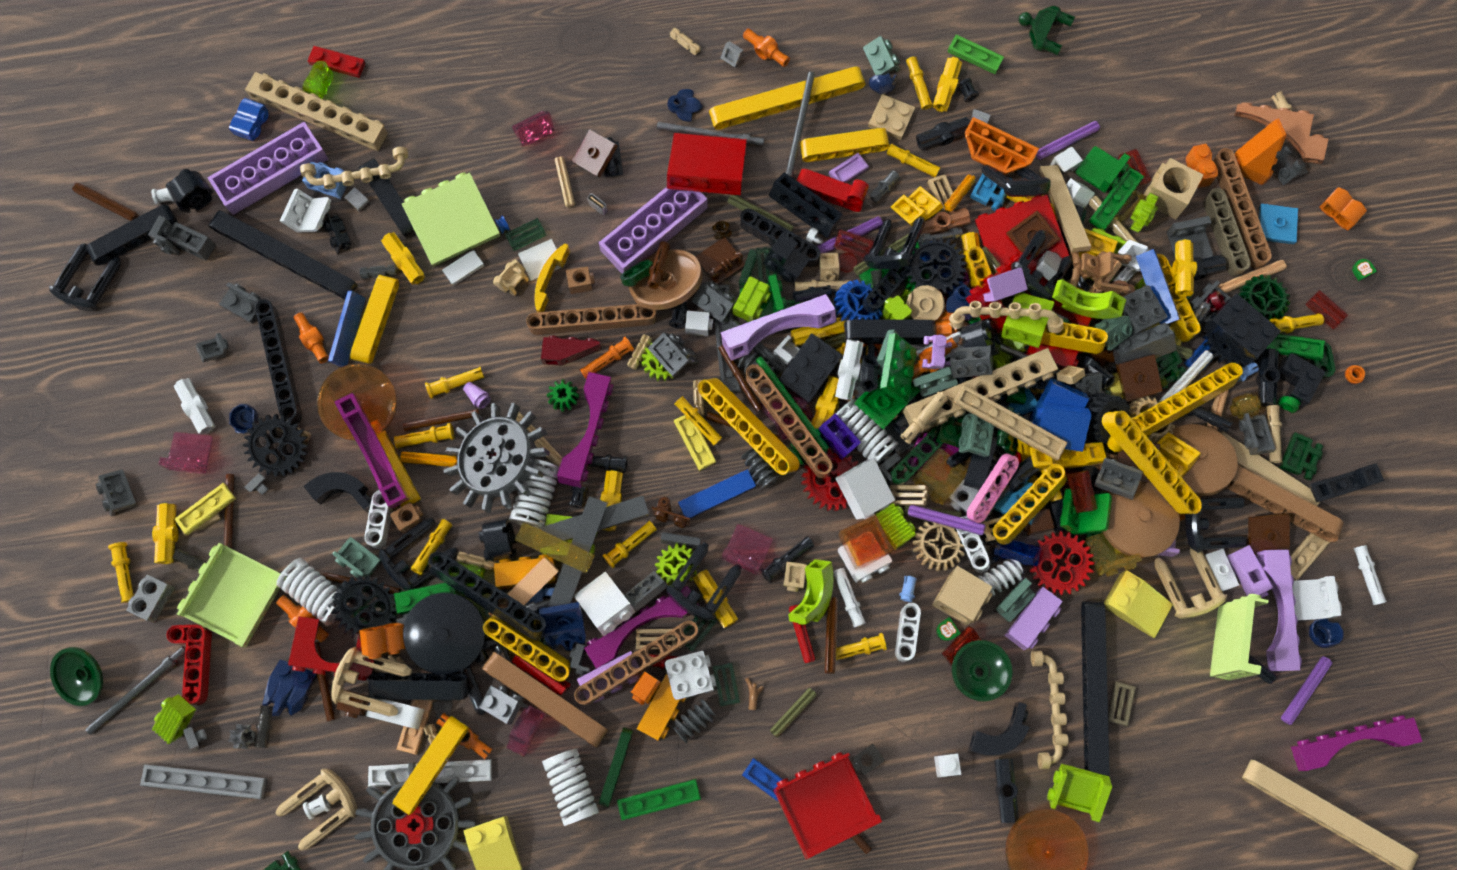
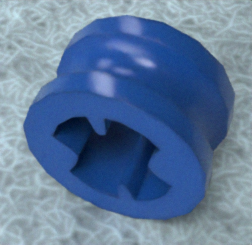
M500 216V219H494L502 234H504L505 230H510L503 216Z

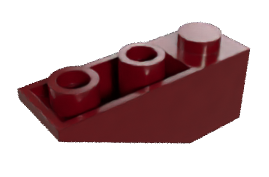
M551 335L549 338L543 337L541 361L543 365L563 366L598 352L602 347L600 341L592 338L586 340H579L576 337L561 339L558 336Z

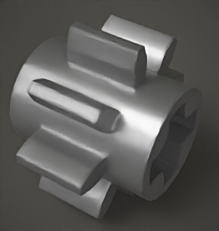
M236 724V729L229 731L231 734L228 741L234 744V749H248L249 744L255 743L256 732L251 730V725Z

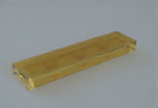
M526 522L522 523L515 539L584 573L588 572L595 554Z

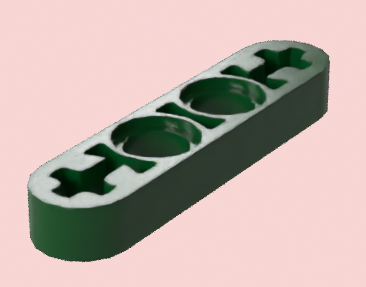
M938 426L934 427L894 468L891 473V479L895 484L902 485L906 483L944 444L938 440L935 443L932 441L937 435ZM925 443L929 444L932 451L924 453L921 446ZM910 457L917 458L919 465L916 467L909 465L908 459ZM906 467L908 470L903 475L905 479H897L896 472L900 473Z
M626 727L622 729L600 797L599 805L607 808L610 806L633 735V729Z

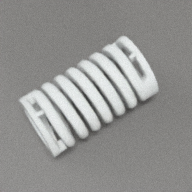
M854 398L836 414L861 441L857 446V450L863 452L862 455L868 458V460L875 459L878 465L899 443L891 435H888L877 444L887 434V430H881L882 428L870 420L871 418L854 404L857 400Z
M535 459L533 467L543 472L544 476L541 478L529 474L523 484L529 489L531 495L526 496L518 490V496L515 498L516 503L513 505L514 509L511 511L509 518L511 522L531 529L543 527L545 524L546 516L542 514H547L549 511L546 507H549L551 504L549 500L553 497L551 493L555 491L553 486L557 484L555 479H558L557 474L560 468L552 463ZM529 518H533V519L539 520L540 522H536V521L531 520V519H529Z
M302 558L291 562L278 577L276 585L285 593H288L291 598H294L297 603H300L302 607L306 608L308 612H312L313 616L317 617L324 625H331L335 622L333 619L337 616V614H331L332 609L335 607L330 605L334 600L332 596L334 593H337V587L332 585L329 580H326L324 576H320V573L315 571Z
M577 748L542 761L545 771L548 772L547 778L552 779L550 780V786L554 787L552 792L557 794L555 796V801L559 802L557 807L558 809H564L560 812L564 826L599 813L596 803L593 802L594 796L589 795L592 792L591 788H585L589 785L588 780H583L586 778V773H579L584 770V767L582 765L575 766L581 762L580 757H578Z

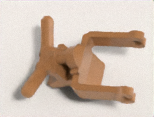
M1070 250L1074 266L1070 281L1071 285L1077 288L1079 278L1082 276L1083 279L1088 277L1093 279L1098 290L1114 291L1121 295L1131 293V287L1109 284L1102 281L1103 278L1113 273V259L1118 260L1122 264H1129V261H1132L1131 255H1119L1109 251L1101 252L1095 257L1084 253L1081 260L1079 252H1071Z

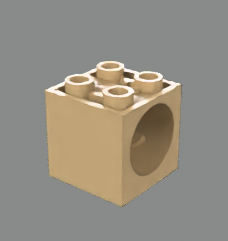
M1170 158L1166 164L1162 163L1158 171H1156L1144 196L1147 197L1149 193L1158 196L1155 206L1158 207L1157 210L1177 219L1189 204L1203 174ZM1164 183L1173 185L1179 193L1171 192L1165 187Z
M957 566L950 572L932 606L962 624L968 625L971 622L974 623L975 620L977 621L981 616L983 610L980 608L990 600L992 586Z

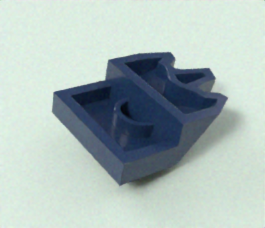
M579 602L539 609V615L546 622L544 637L548 646L556 649L562 644L566 651H571L574 642L585 644L586 633Z
M280 659L267 682L262 706L274 703L272 716H280L285 708L289 710L291 716L303 708L309 697L308 692L315 682L317 674L308 669H305V672L292 670L293 666H289L288 662Z

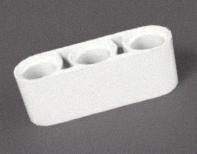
M380 490L376 491L372 496L365 531L366 543L375 549H380L386 545L391 522L390 514L393 511V508L388 507L386 502L382 505L379 504L380 499L383 497ZM383 515V521L376 524V518ZM379 534L378 542L372 543L373 536Z
M965 516L960 517V518H964V519L970 520L968 517H965ZM956 529L974 570L978 573L988 571L990 561L979 535ZM970 541L978 542V546L975 549L967 547ZM980 558L986 560V564L983 567H978L975 564Z
M915 603L906 604L900 612L895 656L901 662L911 660L916 652L921 610ZM907 608H912L915 611L914 618L906 615ZM906 627L912 630L913 635L910 638L903 634V629ZM902 647L909 649V657L901 655L900 649Z
M376 699L393 704L398 708V714L389 717L367 711V717L419 730L425 709L386 699Z

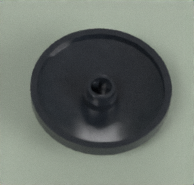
M450 592L432 594L419 601L407 615L403 628L404 645L411 659L424 670L435 674L455 673L469 666L480 654L486 637L483 630L485 622L476 605L466 597Z

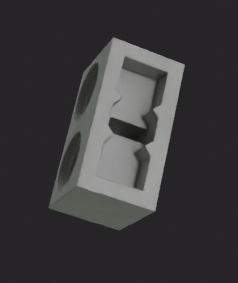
M963 479L949 496V499L952 502L950 505L958 512L962 510L967 514L970 504L979 491L964 486ZM961 494L968 495L966 501L961 502L958 500ZM994 504L993 508L991 509V511L989 512V514L987 515V517H988V516L991 514V512L995 509V504Z
M146 575L140 581L139 589L135 596L129 600L126 611L146 621L155 623L175 587L155 577ZM157 585V590L152 593V587ZM144 603H146L147 607L144 611H142L141 607Z

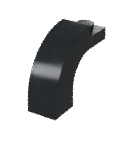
M341 472L325 473L315 477L303 486L320 505L334 494H351L363 510L369 514L372 499L365 493L369 489L352 475Z
M1021 702L1015 703L1009 726L998 736L974 731L968 751L983 756L1005 754L1015 749L1026 737L1029 730L1028 726L1022 725V722H1025L1028 716L1027 705Z

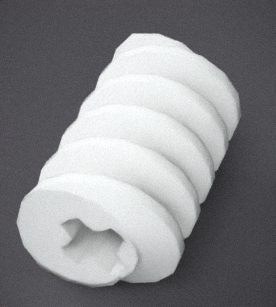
M1011 557L1010 561L1006 560L1003 562V565H997L996 569H990V573L985 572L983 577L980 575L978 577L992 586L990 592L992 596H995L994 589L1002 592L1001 585L1006 589L1009 588L1008 581L1012 585L1016 584L1014 578L1022 581L1021 574H1023V569L1017 559Z

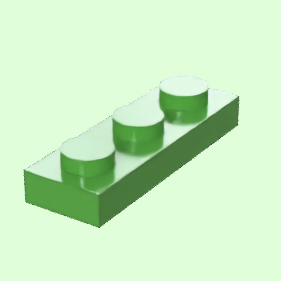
M955 35L947 51L993 74H996L1004 59L1003 56L958 35Z

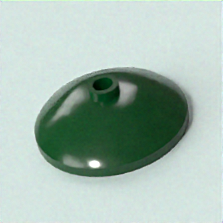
M985 640L972 641L961 647L953 659L951 669L952 678L958 690L966 697L981 702L994 700L1004 694L1011 683L1013 673L1012 664L1006 652L995 643ZM977 668L982 670L981 676L977 675Z
M68 647L60 650L53 657L50 665V677L56 692L62 699L75 706H85L94 702L100 696L103 689V674L99 663L90 653L78 647Z

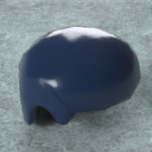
M889 73L886 75H874L869 79V87L878 94H888L896 87L897 75L895 74L893 78H891Z
M239 404L233 407L229 414V425L235 429L236 433L246 434L248 433L247 429H254L252 426L253 422L259 423V414L251 405Z
M1328 618L1313 621L1309 626V638L1320 648H1332L1344 639V631L1338 622L1333 623L1328 621Z

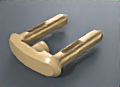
M1191 547L1190 555L1212 598L1211 601L1206 602L1202 593L1191 597L1195 607L1188 608L1166 562L1161 558L1155 559L1154 567L1176 611L1174 616L1179 619L1204 615L1219 607L1227 599V594H1223L1203 551L1197 553Z
M357 647L349 649L335 673L332 686L333 702L335 704L341 702L389 717L397 715L398 708L393 704L345 691L343 686L345 682L355 684L359 673L350 670L353 662L402 677L410 676L412 669L405 664L382 657L372 660L385 663L384 666L364 661L369 656L362 655V652L358 651ZM353 697L370 702L371 704L370 706L350 701V698Z
M321 769V774L285 800L276 810V815L279 817L287 815L326 784H330L333 788L332 791L325 795L328 802L334 805L337 801H342V809L301 839L298 845L301 851L310 849L350 817L355 818L357 815L355 814L358 809L349 787L330 769ZM316 784V786L313 789H311L308 793L301 797V795L304 792H306L309 788ZM339 817L337 822L324 831L326 826Z

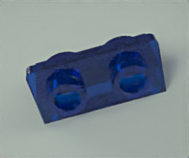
M1012 540L1006 545L998 543L994 554L1004 559L1019 561L1025 565L1038 566L1041 548Z

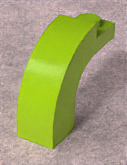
M1063 279L1057 280L1052 297L1062 303V308L1067 311L1097 319L1122 317L1126 299L1114 291L1090 293L1076 288Z
M815 559L805 567L806 593L802 602L788 614L790 622H796L800 625L807 624L810 621L819 622L825 614L833 591V567L830 561Z

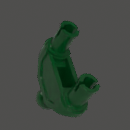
M1050 6L1040 10L1035 19L1032 18L1030 13L1024 12L1020 14L1018 21L1022 26H1032L1029 37L1034 49L1038 51L1045 50L1058 56L1062 45L1048 40L1047 35L1053 22L1057 21L1071 27L1075 16L1062 12L1060 7Z

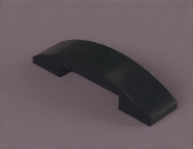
M1377 463L1339 476L1311 483L1309 487L1316 503L1385 480Z

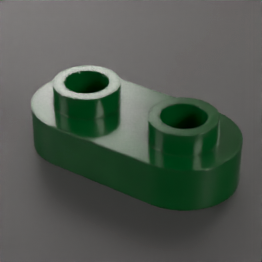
M643 260L620 275L622 284L633 287L643 278L649 277V270L653 266L652 261Z
M1325 342L1323 359H1311L1314 366L1325 370L1322 379H1327L1335 373L1332 348Z

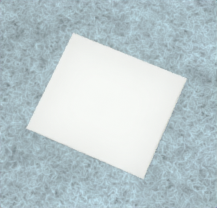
M552 239L518 253L530 281L539 277L544 264L557 250ZM556 265L555 270L562 267Z

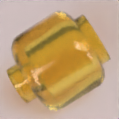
M1245 393L1234 397L1229 408L1233 416L1243 420L1244 413H1249L1250 418L1258 415L1261 404L1256 395Z

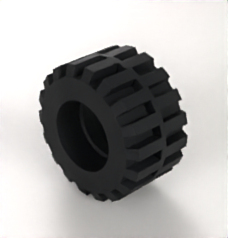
M1095 393L1093 396L1088 397L1089 401L1085 408H1089L1091 413L1086 438L1107 444L1111 435L1102 425L1103 415L1114 411H1125L1130 417L1132 414L1129 411V404H1126L1127 401L1122 399V397Z

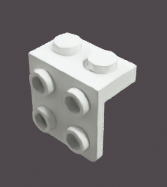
M294 189L280 222L296 232H316L323 225V218L330 209L331 199L328 197L312 198L301 190Z
M866 532L838 548V553L855 583L859 581L864 583L873 578L872 574L879 572V574L890 568L889 565L892 562L889 554L884 555L871 532Z
M1327 576L1316 580L1294 581L1292 590L1296 599L1294 610L1298 621L1331 619L1341 616L1342 605L1338 600V584L1334 576Z
M704 651L669 659L665 662L674 699L679 700L705 692L706 694L714 692L713 687L716 686L714 674H709L708 667H711L709 655H704Z

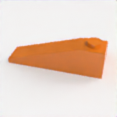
M1279 118L1271 122L1235 152L1242 176L1260 185L1265 184L1272 177V166L1277 163V152L1281 151L1287 135Z

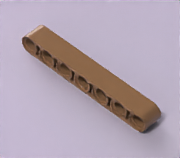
M1223 148L1213 159L1218 169L1217 179L1220 188L1227 196L1250 259V267L1259 269L1270 261L1272 254L1235 154L1231 149Z
M632 304L532 313L526 318V323L532 334L543 335L648 326L656 322L657 313L656 310ZM652 312L653 315L650 317H645L644 313ZM628 313L634 314L630 319L625 318V315ZM609 315L615 316L613 320L606 319ZM592 316L597 318L594 322L587 321ZM572 318L578 319L577 322L573 324L569 323V320ZM553 320H559L556 325H551L550 323ZM535 321L540 322L536 327L531 326Z
M759 365L749 366L746 370V381L814 474L819 478L828 477L832 470L830 459ZM752 372H756L760 376L757 379H752L749 375ZM764 387H767L771 390V392L769 394H763L760 390ZM778 402L782 405V408L776 410L772 407V404ZM785 418H791L793 419L794 423L791 425H786L783 422V420ZM802 433L805 439L799 441L795 438V435ZM809 448L815 449L817 454L809 456L806 450ZM825 464L828 470L821 472L818 469V465Z
M1239 465L1237 466L1233 480L1226 487L1228 490L1274 514H1288L1291 523L1325 541H1338L1344 525L1340 518Z
M693 621L683 622L579 686L574 693L575 700L579 704L587 706L687 645L698 636L696 623ZM692 626L695 632L693 635L687 636L683 632L684 628ZM669 637L677 638L678 642L675 646L670 647L666 644ZM653 647L659 648V656L651 657L649 655L650 649ZM635 658L642 659L643 664L640 668L632 667V661ZM617 669L625 670V676L622 679L615 678L614 673ZM601 679L607 681V687L604 690L597 689V683ZM583 690H587L590 693V697L586 701H581L579 698V694Z
M493 652L482 667L483 671L525 698V700L592 746L597 748L607 734L608 730L499 654Z

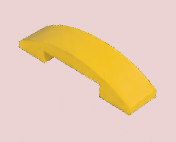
M568 244L560 246L548 258L539 274L535 288V307L537 313L545 311L549 302L545 290L556 265L564 267L570 254Z
M1102 442L1086 443L1083 452L1064 449L1057 461L1033 447L1030 448L1033 466L1040 469H1048L1054 464H1059L1064 469L1103 463L1104 458H1106Z

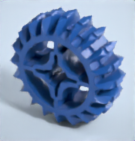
M856 279L853 282H847L839 288L840 290L836 292L833 302L836 303L834 308L838 310L837 315L842 317L841 321L879 320L881 318L883 306L875 313H869L863 308V300L873 290L870 287L871 283L865 285L864 280L859 283ZM874 298L870 304L874 305L877 300Z

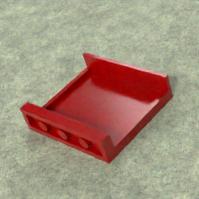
M674 133L667 170V189L741 195L747 139Z
M1048 195L1034 196L1030 201H1019L1010 208L1002 207L997 209L995 213L989 215L985 213L978 216V219H975V225L978 228L983 246L991 251L1000 264L1010 262L1008 258L1014 253L1019 252L1020 254V251L1006 235V232L1037 210L1060 238V241L1047 251L1055 252L1061 258L1069 256ZM1043 254L1034 259L1036 264H1038V261L1043 256Z
M842 752L835 754L831 757L832 761L825 764L823 760L813 765L814 769L809 772L804 769L796 773V778L791 781L788 778L776 783L778 787L773 790L806 860L882 822L879 814H875L848 758L850 756L849 753L845 755Z

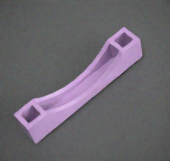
M826 294L721 332L723 347L730 360L748 355L761 340L777 331L794 327L821 328L835 323V308Z
M1264 550L1257 552V559L1273 586L1272 591L1278 609L1276 634L1266 651L1268 669L1270 671L1300 670L1302 660L1298 651L1300 639L1296 630L1298 619L1294 610L1296 599L1292 590L1294 579L1291 575L1290 566L1292 559L1289 555V550Z

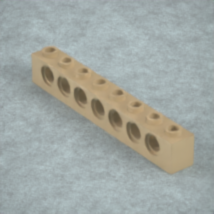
M255 72L245 88V91L253 100L375 151H379L388 134L384 124L378 120L372 121L361 113L356 114L347 107L343 106L341 108L336 106L330 100L324 101L313 93H305L296 86L293 88L282 80L276 81L265 73Z
M1044 349L993 370L992 375H982L942 391L941 393L944 395L941 398L947 397L948 400L945 403L950 406V410H944L941 407L925 425L924 431L928 430L932 424L941 425L947 422L949 417L954 416L957 418L966 413L965 409L953 403L962 385L976 392L979 388L985 391L984 396L996 402L1001 399L1002 395L1008 394L1010 396L1017 393L1019 388L1025 386L1027 389L1036 385L1038 380L1047 381L1053 378V374L1058 370V367L1049 349ZM1030 367H1035L1038 373L1031 372ZM1012 374H1017L1020 377V381H1016ZM995 381L1001 382L1003 388L996 387ZM935 395L905 407L903 413L909 426L911 424L910 421L923 411Z

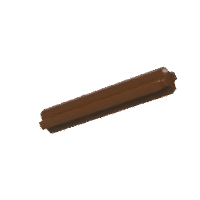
M75 183L72 187L75 193L129 221L138 218V214L135 211L80 183Z
M831 597L827 608L824 669L826 674H835L838 619V598Z

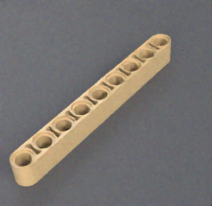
M1250 760L1242 776L1244 781L1397 870H1413L1419 857L1417 853L1260 762Z

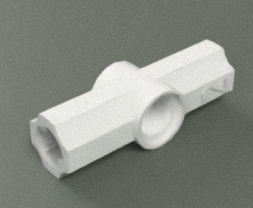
M847 339L844 356L839 365V380L835 397L852 400L855 382L858 380L860 373L863 342Z
M189 378L177 381L174 388L182 401V409L192 420L198 433L203 435L212 432L215 425L207 411L208 406L197 393L192 381Z

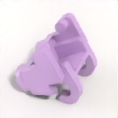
M943 335L924 336V344L929 345V342H933L931 363H928L927 359H923L922 368L943 369V367H949L950 361L945 362L944 355L945 348L952 347V342L946 343V336Z

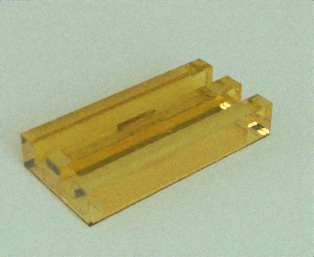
M1135 189L1133 195L1125 202L1115 217L1122 222L1145 196ZM1138 196L1139 198L1123 215H1120L1124 208Z

